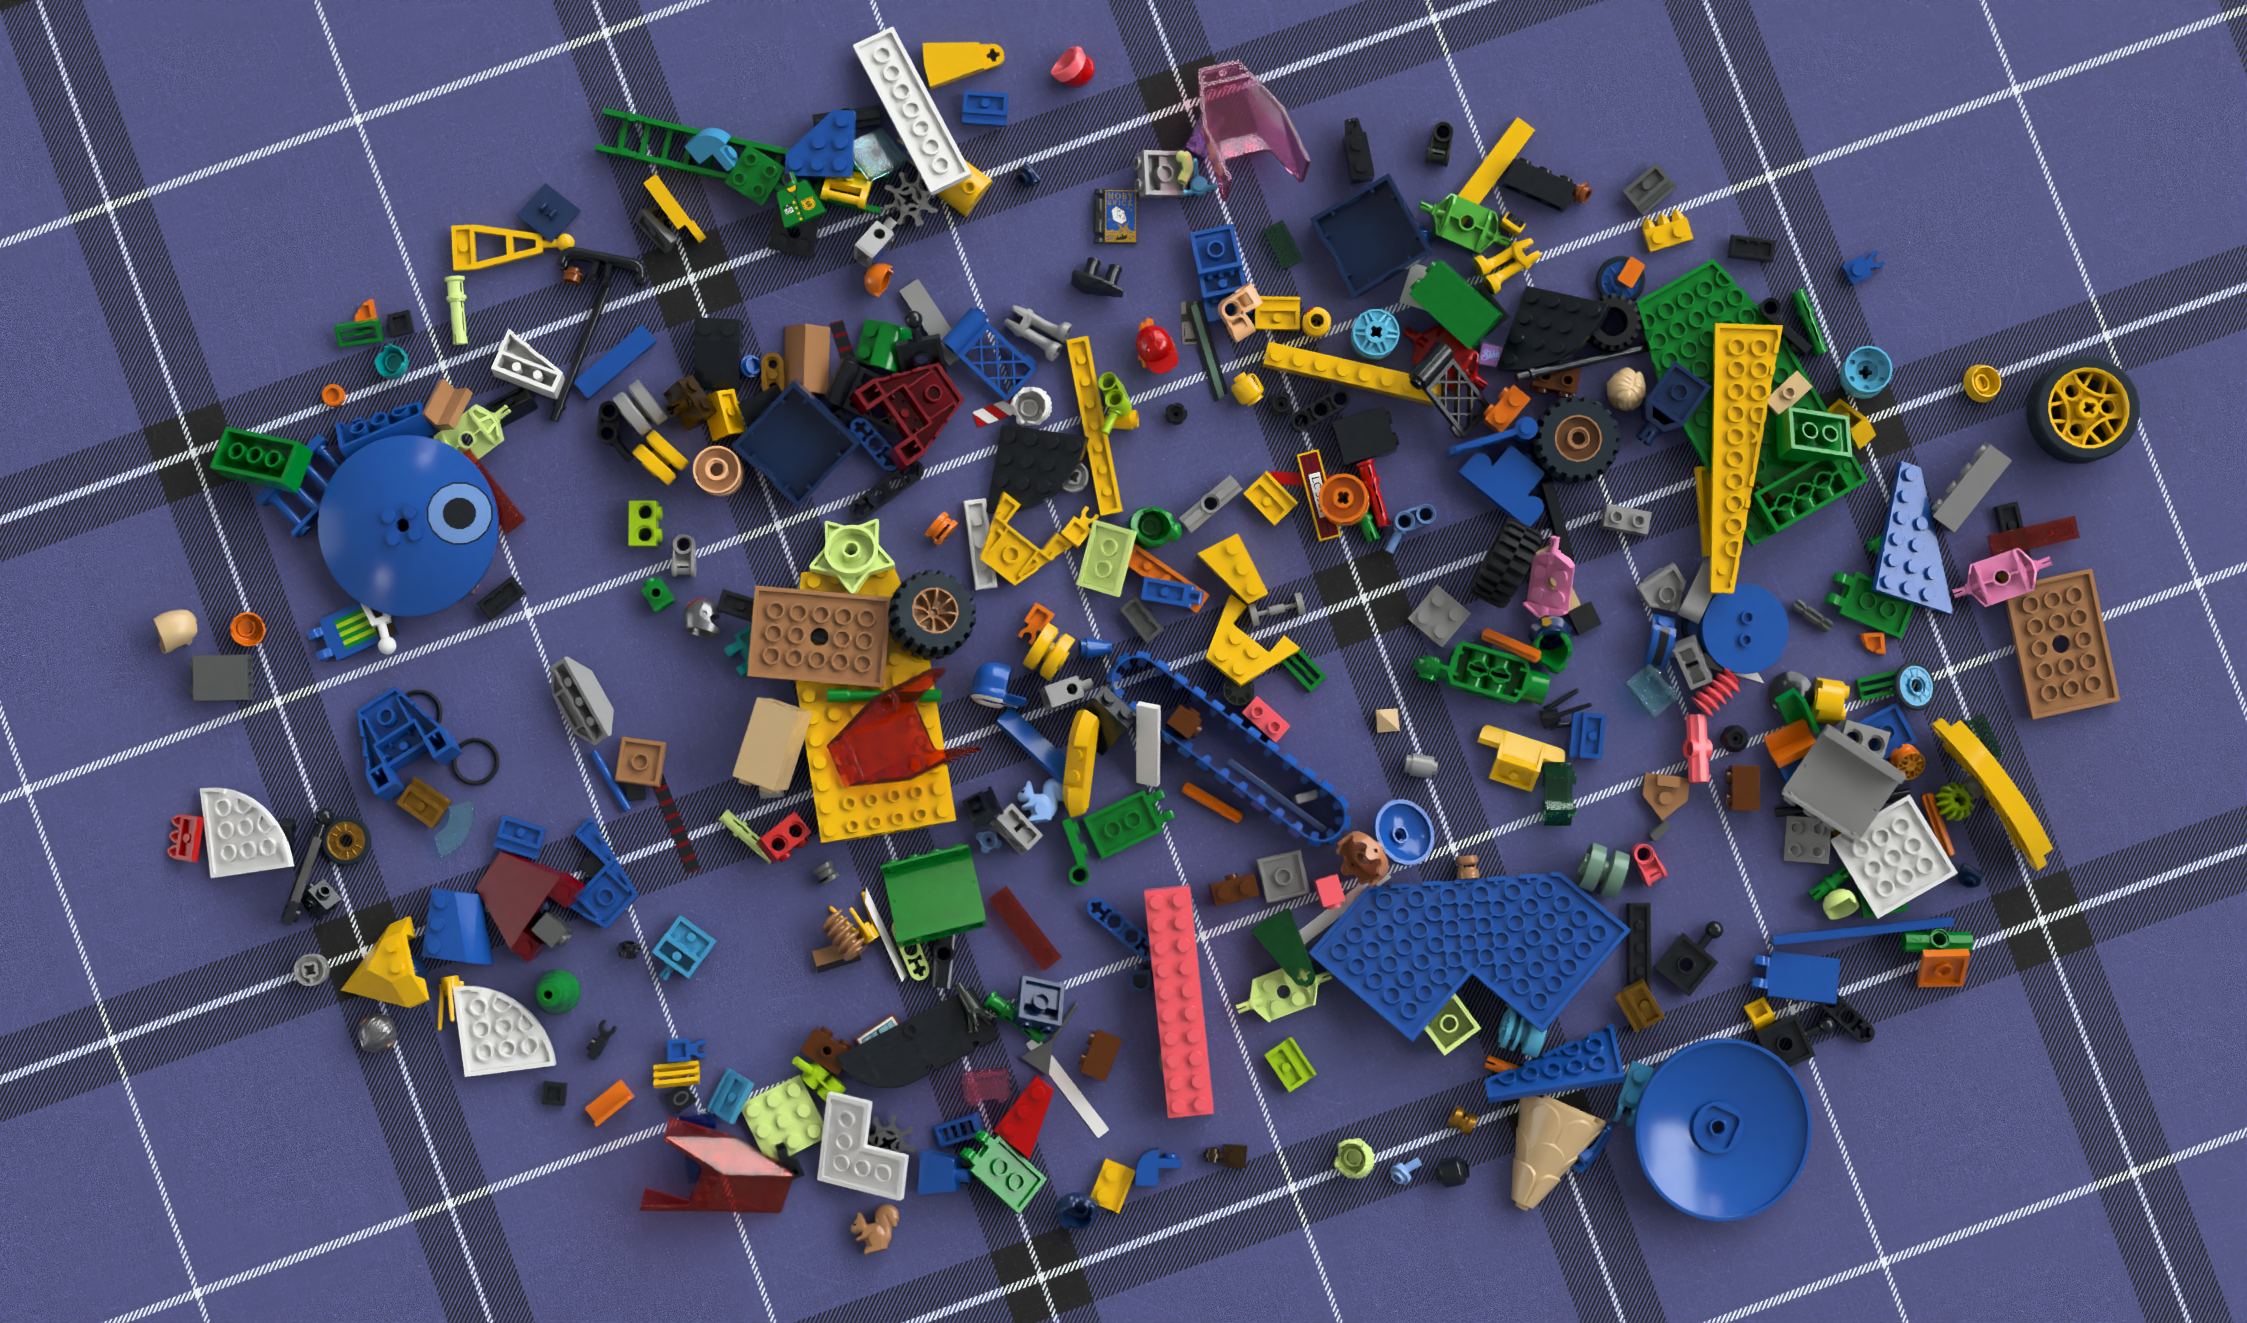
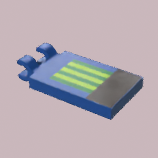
M360 602L320 619L321 627L306 632L310 641H316L323 637L327 648L315 653L321 662L334 656L337 661L344 660L377 645L381 640L378 627H372ZM372 609L376 618L383 616L382 612ZM391 615V623L386 625L389 636L393 638L401 634L393 615Z

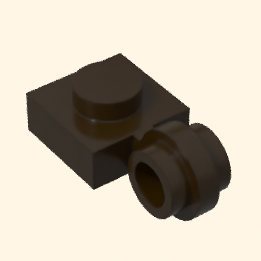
M1224 1144V1153L1219 1152V1148L1207 1147L1206 1152H1203L1205 1162L1218 1163L1219 1158H1223V1167L1246 1168L1247 1145Z

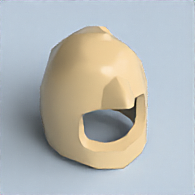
M183 609L171 610L153 619L160 639L159 646L163 654H167L185 644L190 646L197 634V619L193 613Z

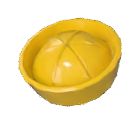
M1974 365L1970 367L1963 379L1967 395L1972 400L1981 403L1993 400L2001 387L1999 373L1987 365Z

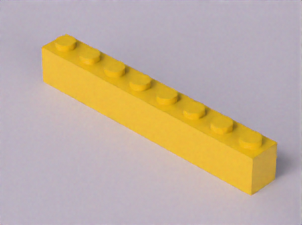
M1268 342L1263 362L1264 368L1435 406L1422 389H1416L1410 384L1409 373ZM1437 383L1432 389L1437 397H1441V383Z

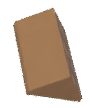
M812 324L785 326V388L796 378L812 394L824 395L829 386L830 327Z

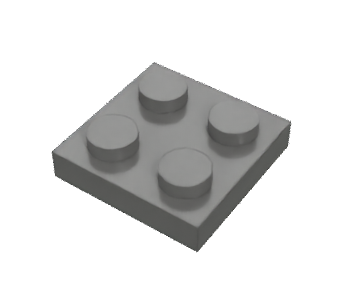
M1435 585L1407 619L1442 648L1471 613L1441 587Z

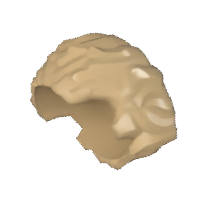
M1624 367L1617 371L1606 384L1608 401L1610 405L1618 410H1634L1641 405L1646 397V384L1643 374L1641 372L1635 373L1629 367Z

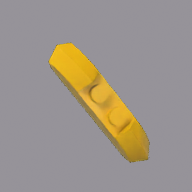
M1085 709L1077 711L1068 740L1063 780V801L1071 818L1085 814L1089 807L1100 721L1097 716Z

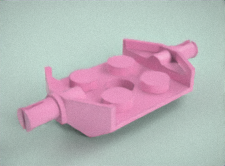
M1550 536L1548 551L1536 554L1532 561L1527 601L1523 602V605L1536 617H1539L1538 619L1545 615L1558 617L1569 612L1575 564L1569 557L1562 554L1561 550H1558L1560 537ZM1549 578H1553L1556 581L1555 589L1548 585Z
M2016 548L1970 564L1967 584L1952 589V591L1957 593L1954 594L1955 599L1971 594L1985 607L2034 591L2037 571L2052 566V562L2049 556L2038 561L2032 560L2020 548ZM1999 571H2006L2009 575L2008 581L2004 584H2000L1995 580V575Z

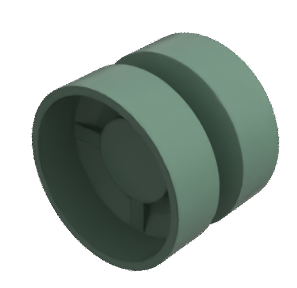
M1592 842L1580 862L1577 886L1592 892L1600 881L1599 894L1616 899L1628 870L1630 855L1614 850L1609 859L1606 860L1607 847Z

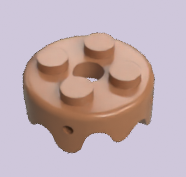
M1353 831L1336 843L1338 845L1336 854L1344 856V862L1340 868L1343 875H1355L1358 878L1359 884L1369 883L1370 888L1374 887L1387 875L1389 864L1383 851L1384 848L1378 841H1375L1367 834Z

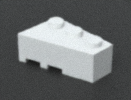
M508 329L491 367L493 375L557 400L565 382L563 372L542 355L538 354L529 344L516 336L513 331Z

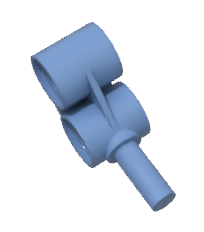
M1423 504L1398 513L1393 520L1394 533L1385 551L1393 554L1402 535H1405L1408 531L1431 524L1436 518L1435 508L1430 504ZM1426 509L1430 511V520H1422L1419 515L1420 510ZM1399 517H1407L1410 521L1409 527L1403 528L1399 526Z

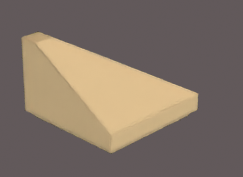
M1398 708L1375 710L1377 733L1400 731Z

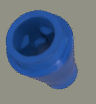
M1089 637L1079 640L1080 657L1090 659L1112 654L1111 641Z

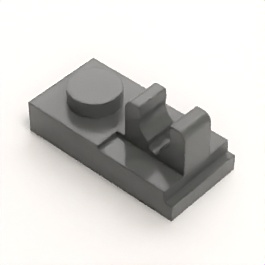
M656 207L641 209L635 223L666 254L672 249L677 238L673 231L663 224L665 216L656 218L654 216L657 210Z

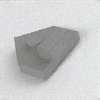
M1672 562L1664 568L1660 567L1642 579L1643 582L1635 587L1646 606L1679 612L1686 581L1676 564Z

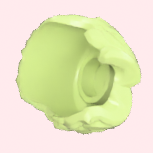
M1349 1138L1338 1144L1339 1156L1336 1157L1334 1166L1346 1177L1359 1179L1366 1177L1372 1171L1374 1153L1372 1148L1361 1138Z

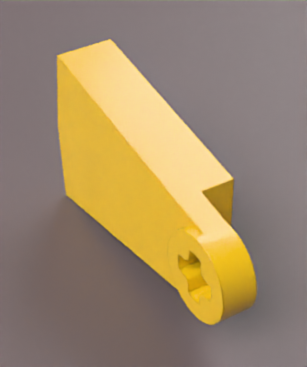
M979 42L922 43L924 67L931 90L986 70L997 68L1002 65L1005 59L1003 49L997 44H979ZM992 50L999 54L994 62H992L991 58H987Z
M656 174L643 182L679 231L687 226L699 243L706 239L694 220L691 221Z

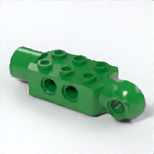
M1461 641L1452 650L1448 666L1443 665L1441 659L1432 656L1422 655V658L1413 659L1414 668L1418 673L1417 678L1420 680L1437 683V679L1445 680L1447 688L1511 706L1519 699L1542 705L1550 682V675L1530 670L1528 660L1465 641Z

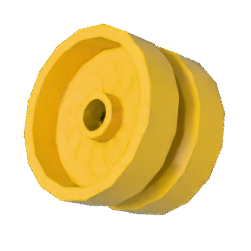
M653 429L646 436V441L654 450L651 452L645 445L639 444L632 453L656 478L659 477L669 486L676 479V474L668 465L671 463L677 470L683 471L690 462Z
M1050 623L1045 626L1023 662V665L1034 670L1042 660L1045 661L1040 669V675L1049 681L1056 671L1060 670L1075 642L1074 638L1068 634H1063L1057 643H1054L1058 635V628Z

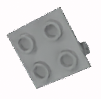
M1787 816L1784 861L1829 864L1831 830L1822 825L1823 820L1820 818Z

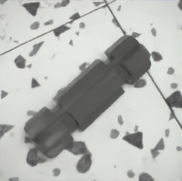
M1797 599L1791 607L1793 611L1801 613L1802 617L1815 626L1818 625V628L1824 632H1828L1833 625L1831 620L1828 618L1824 619L1822 614L1812 607L1806 606V603L1800 599Z

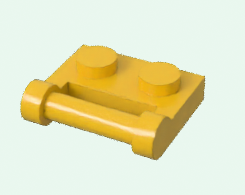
M853 171V179L826 178L820 199L826 201L828 199L836 200L865 209L874 175ZM832 188V189H836V190H840V191H845V192L857 194V195H860V197H859V196L850 195V194H846V193H841V192L833 191V190H830V189Z

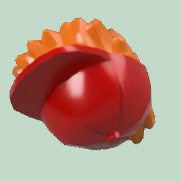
M1146 318L1144 323L1140 322L1139 332L1135 341L1138 360H1141L1143 368H1147L1156 374H1163L1169 372L1178 364L1179 357L1174 347L1173 339L1163 327L1154 325V320Z

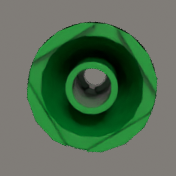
M555 969L546 972L539 978L535 987V998L538 1005L550 1014L560 1015L571 1011L577 1005L580 997L578 980L565 970Z

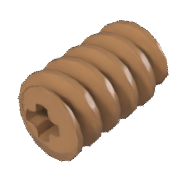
M841 909L823 922L822 930L823 932L829 931L828 939H834L833 945L839 946L838 952L841 954L845 953L843 959L848 961L861 954L868 945L861 946L865 939H856L860 932L859 930L851 932L854 924H845L849 917L841 918L840 916L844 912Z

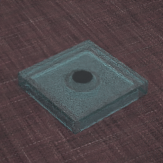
M882 127L855 140L854 162L869 182L907 163L905 156Z

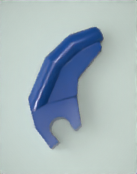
M1607 1125L1590 1149L1586 1148L1578 1155L1579 1162L1572 1167L1576 1172L1581 1173L1587 1170L1600 1155L1610 1139L1612 1133L1611 1126Z

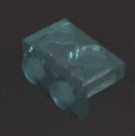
M1648 664L1625 682L1624 685L1653 719L1679 698L1676 695L1675 689L1663 680L1661 672L1656 667Z

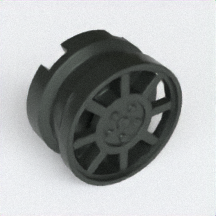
M1230 678L1225 681L1222 689L1225 700L1234 706L1247 704L1253 698L1255 691L1252 680L1240 687Z

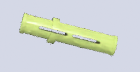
M727 809L718 820L733 832L732 835L734 837L738 836L770 864L769 858L756 844L760 837L747 827L748 824L745 821H740Z

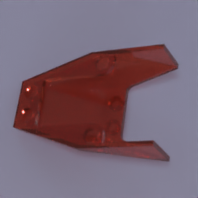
M945 667L928 669L874 696L831 740L827 747L844 787L910 781L981 750L979 746L938 750L934 747L918 711L917 702L946 672Z
M668 1118L663 1140L700 1163L702 1170L695 1190L692 1192L689 1200L645 1187L639 1211L782 1212L794 1178L793 1172L736 1136L675 1118Z

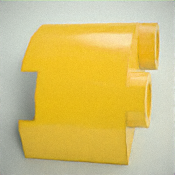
M1816 677L1814 702L1811 708L1816 723H1828L1829 725L1836 726L1839 721L1845 720L1846 708L1843 707L1845 699L1849 697L1850 687L1846 686L1843 681Z

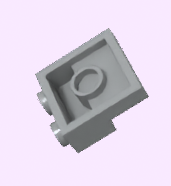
M1143 150L1137 153L1133 166L1135 170H1138V179L1135 180L1134 186L1135 191L1139 192V198L1187 196L1182 194L1183 190H1187V185L1177 182V178L1182 170V163L1177 162L1176 159L1178 151Z

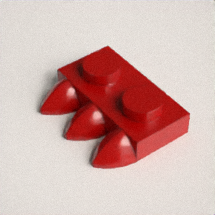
M178 814L171 821L179 829L169 834L170 839L177 843V845L169 847L167 852L174 859L198 862L204 817Z

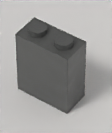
M253 655L193 656V661L190 662V673L193 674L190 695L193 697V701L253 700Z

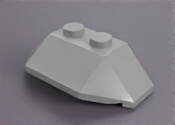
M567 656L550 667L552 695L573 733L583 740L590 742L593 746L611 736L614 709L592 670Z

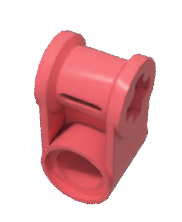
M1638 843L1631 848V858L1648 888L1652 886L1651 883L1660 878L1668 877L1664 866L1651 846ZM1644 847L1647 850V856L1645 859L1640 860L1637 852L1640 848Z

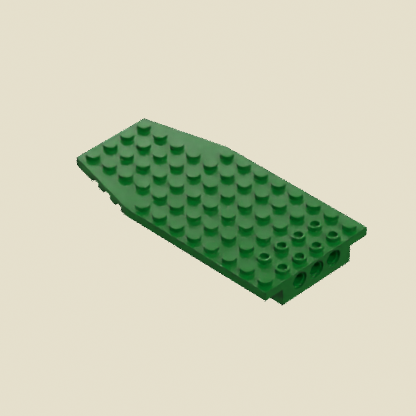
M1714 259L1635 303L1639 310L1637 311L1638 316H1641L1640 323L1657 381L1659 382L1675 360L1711 386L1682 427L1710 477L1712 464L1714 324L1770 325L1772 323L1760 316L1759 305H1756L1748 297V294L1737 286L1733 278ZM1784 336L1780 340L1776 357L1771 394L1796 371L1812 385L1793 350L1788 347L1789 344ZM1814 386L1792 406L1794 408L1829 413ZM1768 406L1754 484L1760 481L1764 488L1760 489L1757 486L1754 488L1756 493L1751 492L1750 499L1754 505L1750 503L1746 529L1744 531V535L1751 547L1868 481L1853 453L1851 459L1796 462L1778 459L1775 420L1777 416ZM1767 491L1774 498L1770 501L1771 505H1768V507L1765 504V500L1761 497ZM1751 510H1753V511L1756 513V515L1760 518V520L1764 523V525L1759 521V519L1755 516V514H1754ZM1770 512H1772L1773 514H1775V516L1777 517L1779 523H1777V522L1775 521V519L1773 518V516H1772V514H1771Z

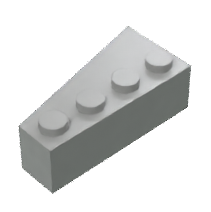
M1985 441L1976 450L1971 461L1966 463L1961 469L1956 481L1953 480L1945 491L1947 493L1942 500L1939 498L1931 507L1933 510L1932 516L1953 532H1956L2012 460Z

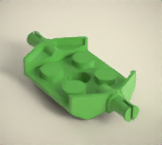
M1449 194L1437 205L1432 206L1423 201L1419 203L1418 210L1431 216L1432 234L1434 237L1440 236L1475 251L1476 255L1480 254L1492 243L1508 247L1509 242H1511V238L1500 235L1496 212L1455 194ZM1462 217H1468L1471 220V228L1467 229L1462 226Z

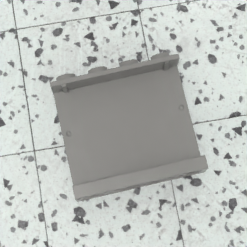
M1827 723L1782 789V795L1785 796L1783 799L1792 806L1798 804L1804 808L1803 812L1813 819L1818 817L1823 820L1822 825L1829 830L1834 831L1837 829L1843 833L1841 837L1852 844L1855 841L1860 844L1862 842L1861 837L1897 785L1903 783L1906 774Z

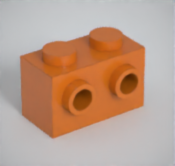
M1514 384L1510 389L1505 387L1497 396L1501 400L1496 406L1491 404L1483 413L1486 417L1482 422L1495 433L1503 432L1531 399Z

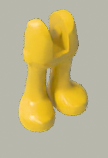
M1531 238L1519 242L1514 241L1509 248L1491 258L1486 259L1482 255L1473 258L1474 267L1480 277L1487 275L1508 260L1515 259L1514 263L1483 278L1484 285L1492 295L1501 290V283L1523 269L1528 270L1541 257L1539 250L1525 256L1523 250L1534 244Z

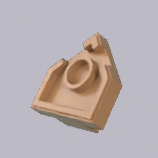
M1644 773L1642 796L1656 812L1660 820H1663L1688 801L1690 783L1688 778Z

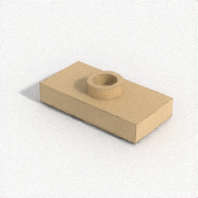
M1796 371L1770 395L1768 407L1778 416L1787 407H1792L1813 386Z

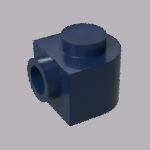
M1133 965V969L1128 970L1129 986L1133 991L1143 993L1150 988L1151 969H1146V965Z

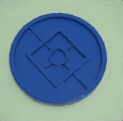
M1737 584L1733 594H1715L1710 599L1700 621V637L1706 653L1715 664L1722 669L1727 668L1732 673L1752 674L1765 670L1778 660L1788 640L1789 625L1782 604L1771 592L1757 585Z

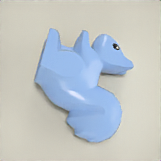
M1050 778L1044 783L1043 793L1034 794L1030 781H1027L1026 786L1018 793V801L1026 803L1021 806L1022 810H1030L1031 812L1028 820L1032 824L1050 822L1057 811L1058 801H1063V783L1060 784L1055 778Z

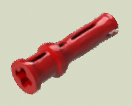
M1370 459L1355 464V467L1359 469L1362 482L1368 491L1376 527L1379 528L1391 523L1378 485L1380 477L1377 476L1373 463L1375 460Z

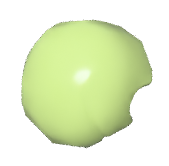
M1846 889L1831 891L1824 898L1822 904L1824 912L1830 920L1846 917L1859 908L1856 896Z

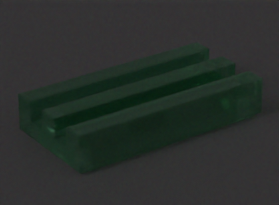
M1984 714L1964 722L1972 733L1970 725L1973 726L1980 742L1994 758L2003 755ZM1978 721L1981 722L1996 753L1992 754L1977 724Z

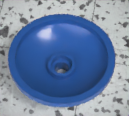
M1397 799L1386 803L1378 810L1373 823L1375 841H1378L1383 846V851L1390 861L1402 866H1413L1424 861L1430 855L1434 846V829L1431 820L1421 807L1411 801Z

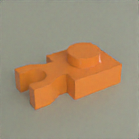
M1036 602L1024 620L1029 625L1020 631L1018 637L1022 639L1025 633H1030L1032 638L1028 643L1033 645L1036 640L1037 631L1042 632L1055 614Z

